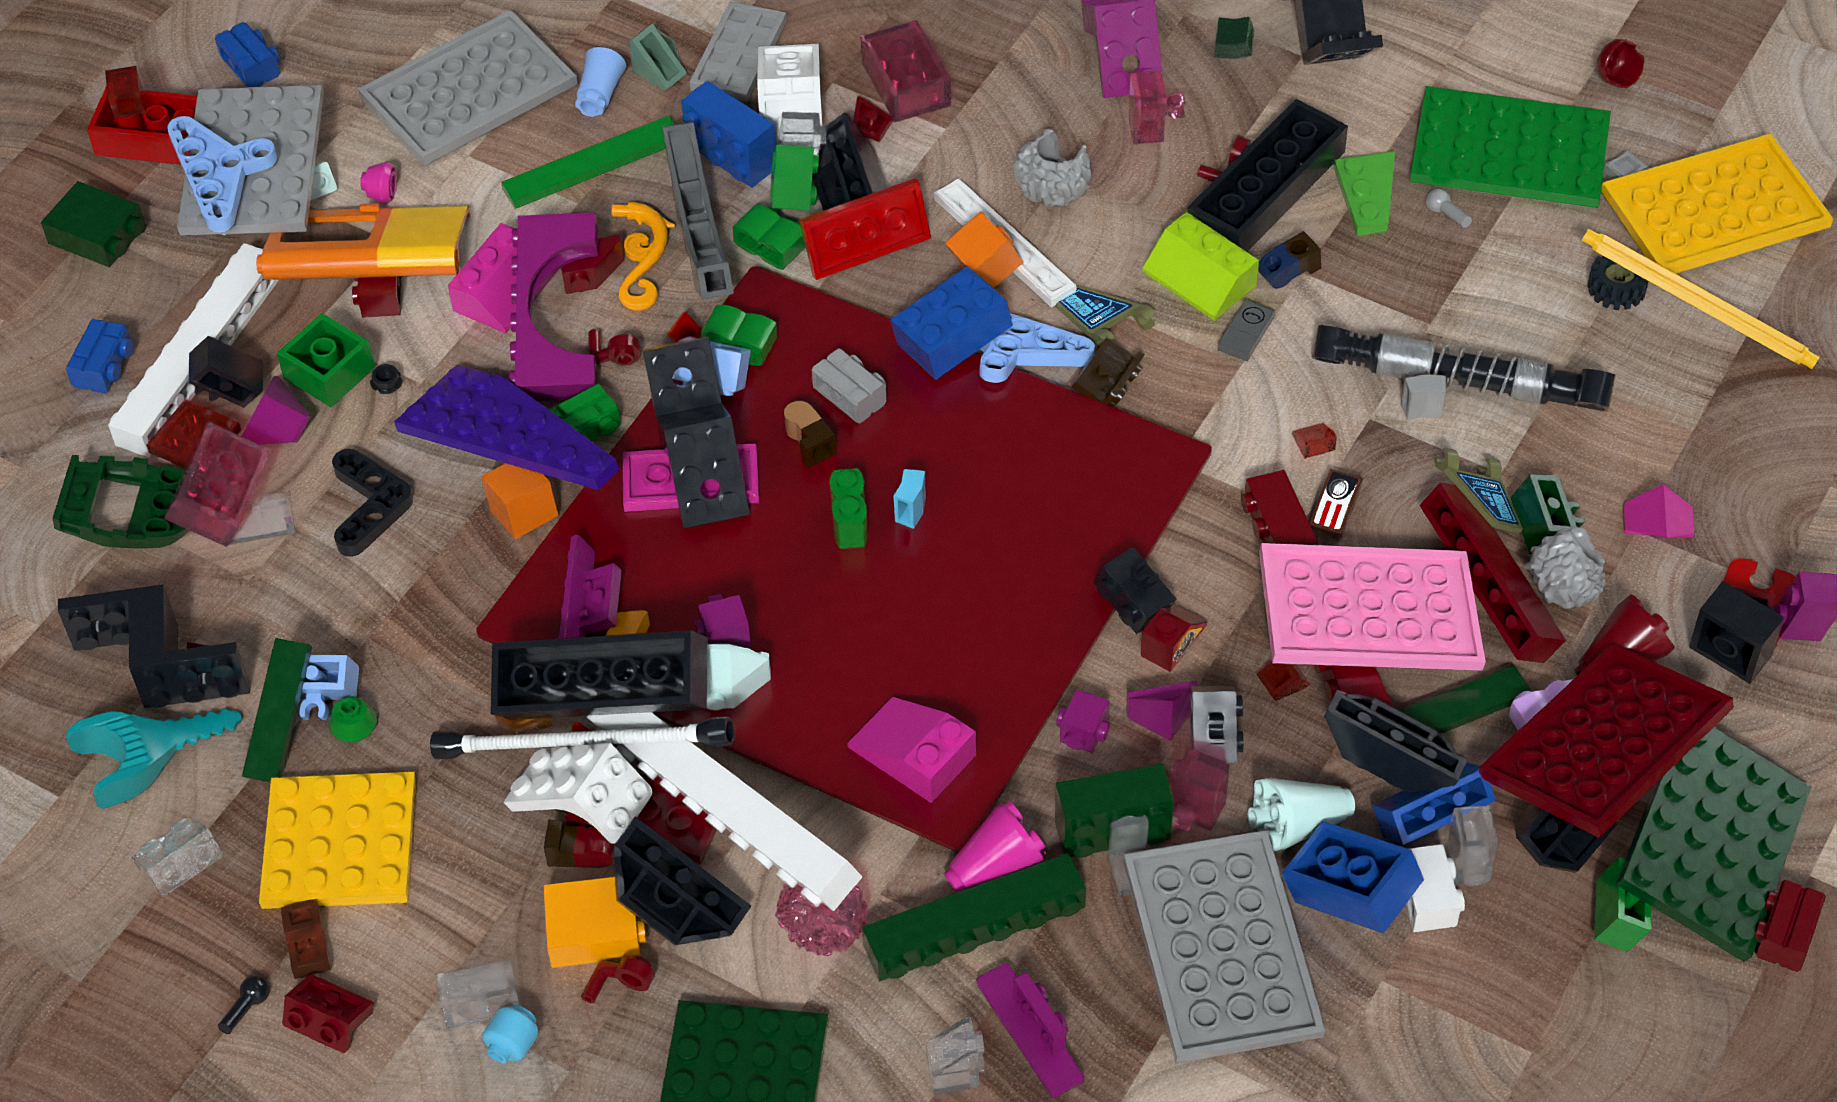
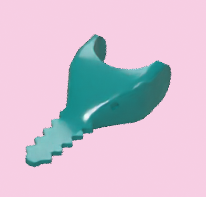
M224 708L219 714L210 711L205 717L196 714L193 719L181 717L179 721L172 719L159 721L123 712H106L73 724L66 733V741L70 750L83 755L91 753L105 754L121 764L116 772L103 778L94 787L93 797L98 807L105 809L131 800L148 790L174 753L184 749L185 744L196 745L199 739L209 740L211 734L222 736L224 729L234 731L236 725L242 722V716L238 711H229Z

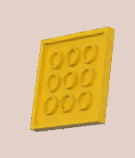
M415 772L271 778L259 895L261 909H275L317 899L319 906L408 903L416 794Z

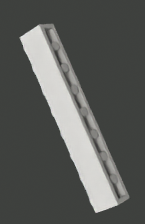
M244 243L238 252L232 255L226 268L220 276L214 279L212 287L197 302L194 311L187 320L182 322L179 331L170 343L164 346L162 354L153 366L147 369L144 378L129 393L126 402L120 410L111 417L108 426L115 446L146 457L152 455L195 396V386L189 383V353L207 336L231 346L279 281L265 280L263 274H258L256 258L257 255L262 254L263 249Z

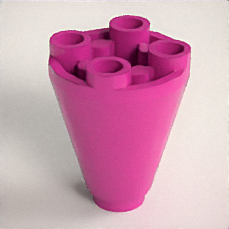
M1011 801L1005 805L1001 803L992 811L948 865L950 869L943 873L956 893L1044 862V857L1047 856L1044 851L1045 845L1034 830L1028 833L1025 831V826L1021 821L1023 817Z

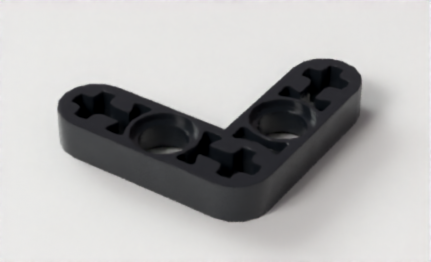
M344 449L337 452L332 459L335 475L340 481L368 498L334 533L338 551L344 556L353 557L362 553L412 506L413 497L410 486L404 480L354 449ZM377 476L381 478V481L376 485L368 486L364 484V481L369 477ZM373 513H379L383 516L374 523L365 521L366 517Z

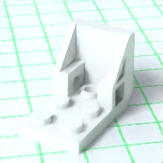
M819 44L758 47L757 83L759 114L774 123L776 145L814 147V151H816L821 141L819 139L820 131L823 128Z

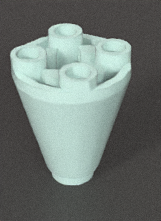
M1277 778L1259 779L1254 783L1253 807L1248 809V821L1252 829L1268 831L1274 852L1282 851L1310 838L1322 821L1337 825L1345 821L1347 817L1353 816L1355 801L1351 791L1340 786Z

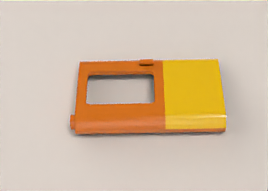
M379 203L360 204V209L309 210L308 223L375 221L369 238L366 240L282 242L286 232L270 233L262 254L257 255L258 274H263L265 280L457 275L459 273L458 242L465 220L471 216L469 206L380 208Z

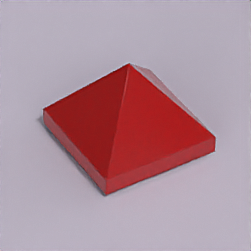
M683 312L667 335L674 343H677L679 340L687 337L697 338L702 330L687 312Z

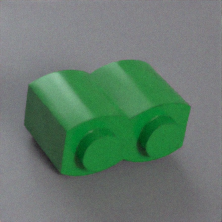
M755 204L733 226V241L735 244L750 254L758 255L766 263L777 269L784 270L806 248L800 223L781 218L777 211L771 207Z
M716 305L701 331V337L708 336L709 341L750 349L749 365L761 366L777 339V327L775 321L765 316L746 314L728 305Z
M858 468L834 470L830 477L835 541L840 549L865 547L868 539L863 476Z

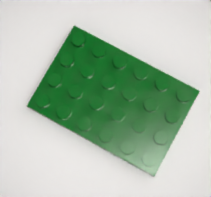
M1426 86L1410 182L1598 208L1611 111Z

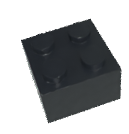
M1722 581L1699 610L1689 648L1750 684L1772 657L1785 617L1778 614L1772 607L1763 605L1747 596L1741 589L1732 587Z

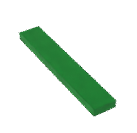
M668 115L502 181V190L513 207L517 209L664 150L665 144L662 127L675 124Z

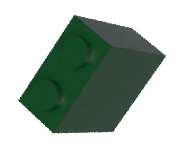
M79 181L72 186L41 221L48 244L109 268L118 257L124 254L126 248L142 233L146 226L139 204Z

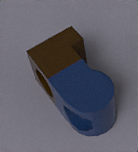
M1302 231L1264 255L1259 261L1258 272L1273 288H1282L1293 278L1306 271L1312 274L1320 270L1321 249Z

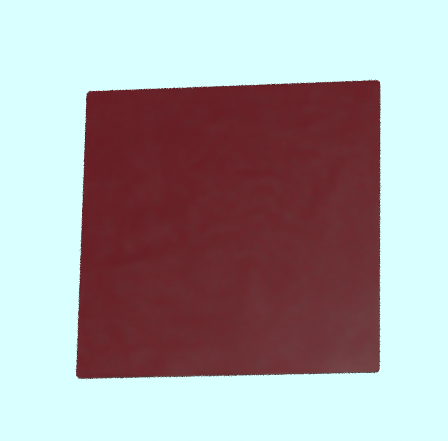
M751 267L734 288V294L729 295L722 305L737 308L746 314L762 315L775 321L777 339L761 366L748 365L745 388L734 392L732 396L720 394L723 406L731 416L736 445L756 443L759 503L748 504L750 515L685 529L682 527L679 508L624 512L623 452L663 449L651 398L609 453L616 459L619 471L599 490L586 486L583 487L476 629L477 636L491 644L558 639L562 617L561 608L565 592L564 581L568 567V551L570 550L571 536L577 534L595 551L594 569L615 563L622 570L617 613L639 610L647 611L650 626L646 633L689 630L696 632L694 621L700 619L698 605L708 603V597L722 594L723 599L739 595L748 620L751 650L756 653H769L771 679L735 708L652 713L659 719L676 727L700 724L716 717H730L735 727V739L732 746H722L723 748L959 853L991 813L1116 610L1108 600L1099 594L1097 587L1093 583L1094 579L1105 564L1131 547H1134L1144 560H1147L1212 454V447L1204 442L1014 368L1005 381L1000 383L983 380L979 374L982 355L978 353L972 354L935 380L897 345L889 318L760 267ZM838 348L842 349L849 356L852 354L856 355L861 360L865 369L872 374L874 372L878 373L886 383L885 405L875 413L872 412L870 417L860 424L856 423L813 388V366L823 359L826 360L828 355ZM987 366V367H989V368H994V369H1000V368H1001V367H998V366ZM673 379L675 384L683 385V381ZM795 401H804L810 404L836 437L837 454L809 468L801 460L800 443L798 440L790 438L785 431L784 409ZM858 468L864 480L868 539L865 547L840 549L834 537L830 477L834 470ZM904 469L925 471L926 499L924 512L914 529L895 522L894 494L902 483ZM609 628L588 634L586 637L606 636ZM892 697L946 712L976 731V756L932 803L848 748L847 743Z

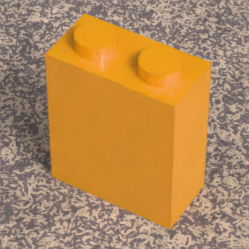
M615 877L544 885L547 950L552 968L621 960L624 957H632L633 955L641 956L640 943L646 942L645 922L642 920L638 921L637 916L616 901Z

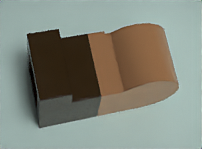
M795 401L786 406L784 409L785 431L790 438L798 440L800 443L801 460L808 468L837 454L835 434L810 404L804 401Z

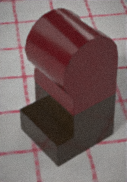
M548 819L544 852L549 867L604 868L612 864V846L615 843H610L594 826L589 828L565 826L563 820Z

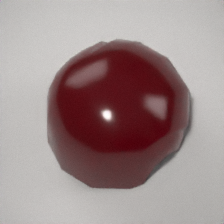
M1618 38L1610 41L1602 48L1597 58L1598 74L1602 80L1618 88H1629L1637 82L1643 72L1645 58L1635 49L1636 44L1629 40Z

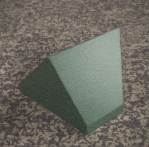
M653 23L629 41L633 72L663 91L669 89L687 74L681 64L674 39L656 29Z

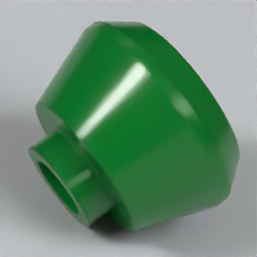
M349 696L340 699L334 705L328 725L331 734L336 739L343 742H357L367 738L374 731L377 724V716L374 709L358 697Z

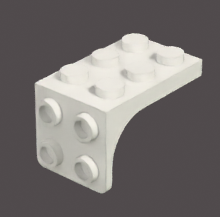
M611 743L541 748L532 755L529 761L530 765L523 775L513 782L510 788L511 792L503 803L512 812L550 809L571 812L593 825L610 843H615L632 818L638 817L652 796V788Z

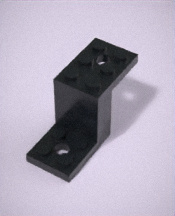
M1295 0L1303 65L1362 58L1383 47L1382 35L1372 36V31H1366L1362 0Z
M708 336L643 349L642 352L661 447L670 462L682 527L685 529L750 515L732 419L721 402ZM682 367L689 369L691 379L687 384L677 385L673 382L675 370ZM707 479H714L719 483V490L713 496H704L700 491L701 484Z
M163 584L58 599V612L74 651L129 644V670L144 708H162L172 704L197 703L202 700L222 697L233 698L237 695L250 694L249 680L236 642L178 650V624Z

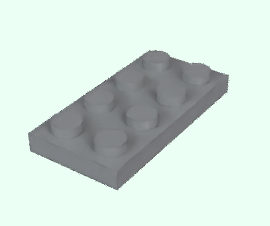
M730 1L689 81L690 91H694L708 80L738 101L747 103L757 84L758 47L776 45L787 22L786 12Z

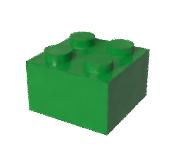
M323 313L277 352L283 378L329 407L336 404L375 368L370 342Z

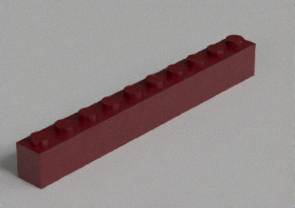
M1285 470L1246 479L1245 493L1241 494V503L1244 512L1251 514L1253 531L1257 539H1262L1263 543L1319 545ZM1313 665L1315 671L1322 673L1324 677V688L1329 701H1332L1336 691L1339 690L1344 691L1346 694L1374 697L1394 708L1376 667Z

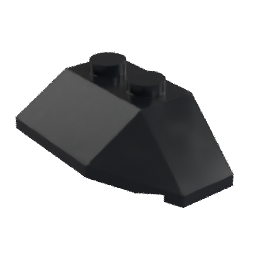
M846 112L821 129L819 135L821 141L815 153L819 157L817 174L812 173V179L817 188V194L823 211L886 189L874 151Z
M1337 690L1324 714L1342 758L1407 793L1455 786L1467 762V759L1462 754H1458L1454 747L1439 732L1374 697L1346 694L1344 691Z
M1531 803L1514 821L1516 838L1539 866L1572 873L1578 872L1617 826L1616 821L1598 838Z
M636 816L632 818L612 846L616 901L675 946L732 936L751 908L750 904Z

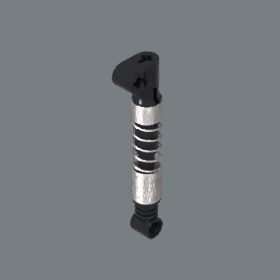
M1319 325L1317 328L1312 358L1318 361L1344 364L1345 360H1349L1348 365H1353L1354 361L1357 362L1356 366L1359 367L1361 363H1365L1364 368H1369L1371 373L1393 376V378L1399 377L1400 379L1403 378V380L1424 374L1446 376L1447 388L1451 385L1453 379L1459 380L1458 385H1462L1464 391L1468 387L1479 388L1481 394L1485 390L1496 391L1498 397L1502 393L1511 394V399L1514 398L1518 401L1524 400L1538 404L1552 401L1605 412L1610 407L1616 376L1613 373L1594 369H1582L1581 373L1555 369L1552 364H1547V362H1534V360H1524V358H1518L1517 361L1516 357L1512 358L1511 361L1502 360L1499 354H1496L1494 358L1483 356L1482 351H1479L1477 355L1466 353L1465 348L1460 350L1458 356L1449 355V346L1447 344L1443 347L1441 353L1435 352V342L1429 343L1425 340L1419 341L1418 339L1403 338L1402 336L1399 337V335L1396 337V335H1386V333H1379L1376 336H1370V339H1366V334H1362L1361 338L1358 337V333L1350 336L1349 330L1338 327Z

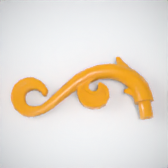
M628 202V205L613 204L612 217H627L628 220L637 221L639 225L644 223L650 227L653 233V242L650 246L649 238L642 233H633L624 240V252L627 258L637 261L639 264L622 282L619 288V300L627 309L643 311L656 303L658 299L657 288L646 279H640L638 282L639 287L645 290L644 294L632 296L628 293L629 288L658 262L668 242L667 228H674L675 224L662 217L654 208L642 203Z

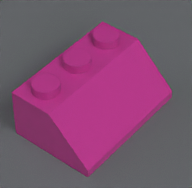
M500 223L448 284V290L454 312L507 333L511 329V313H516V304H512L511 285L517 284V275L513 276L512 256H517V247H513V227ZM555 271L545 280V282L541 285L538 292L536 293L535 298L547 285L551 278L556 274L557 271Z

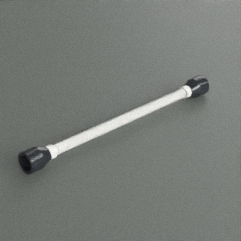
M716 717L700 724H690L687 727L652 729L640 728L482 737L464 735L452 730L435 731L430 738V751L433 758L439 760L453 759L464 753H474L476 750L564 747L602 743L629 744L688 740L689 742H700L712 747L733 745L735 727L732 718Z

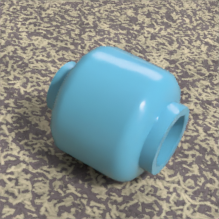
M519 1005L499 1008L482 1033L483 1042L488 1048L487 1054L493 1060L505 1064L507 1061H522L539 1035L538 1027L535 1024L537 1021L535 1016Z

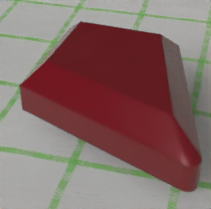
M857 96L853 122L864 138L881 142L893 122V117L861 96Z

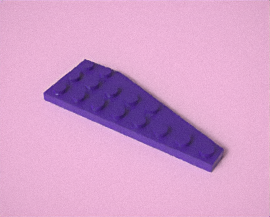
M460 365L450 369L444 377L434 386L430 387L424 395L413 405L409 406L394 421L397 431L400 433L599 490L619 471L614 457L504 377Z

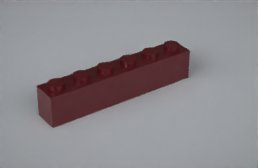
M1440 482L1419 506L1447 550L1467 551L1473 591L1515 658L1522 661L1545 663L1566 639L1495 529L1491 527L1456 485Z

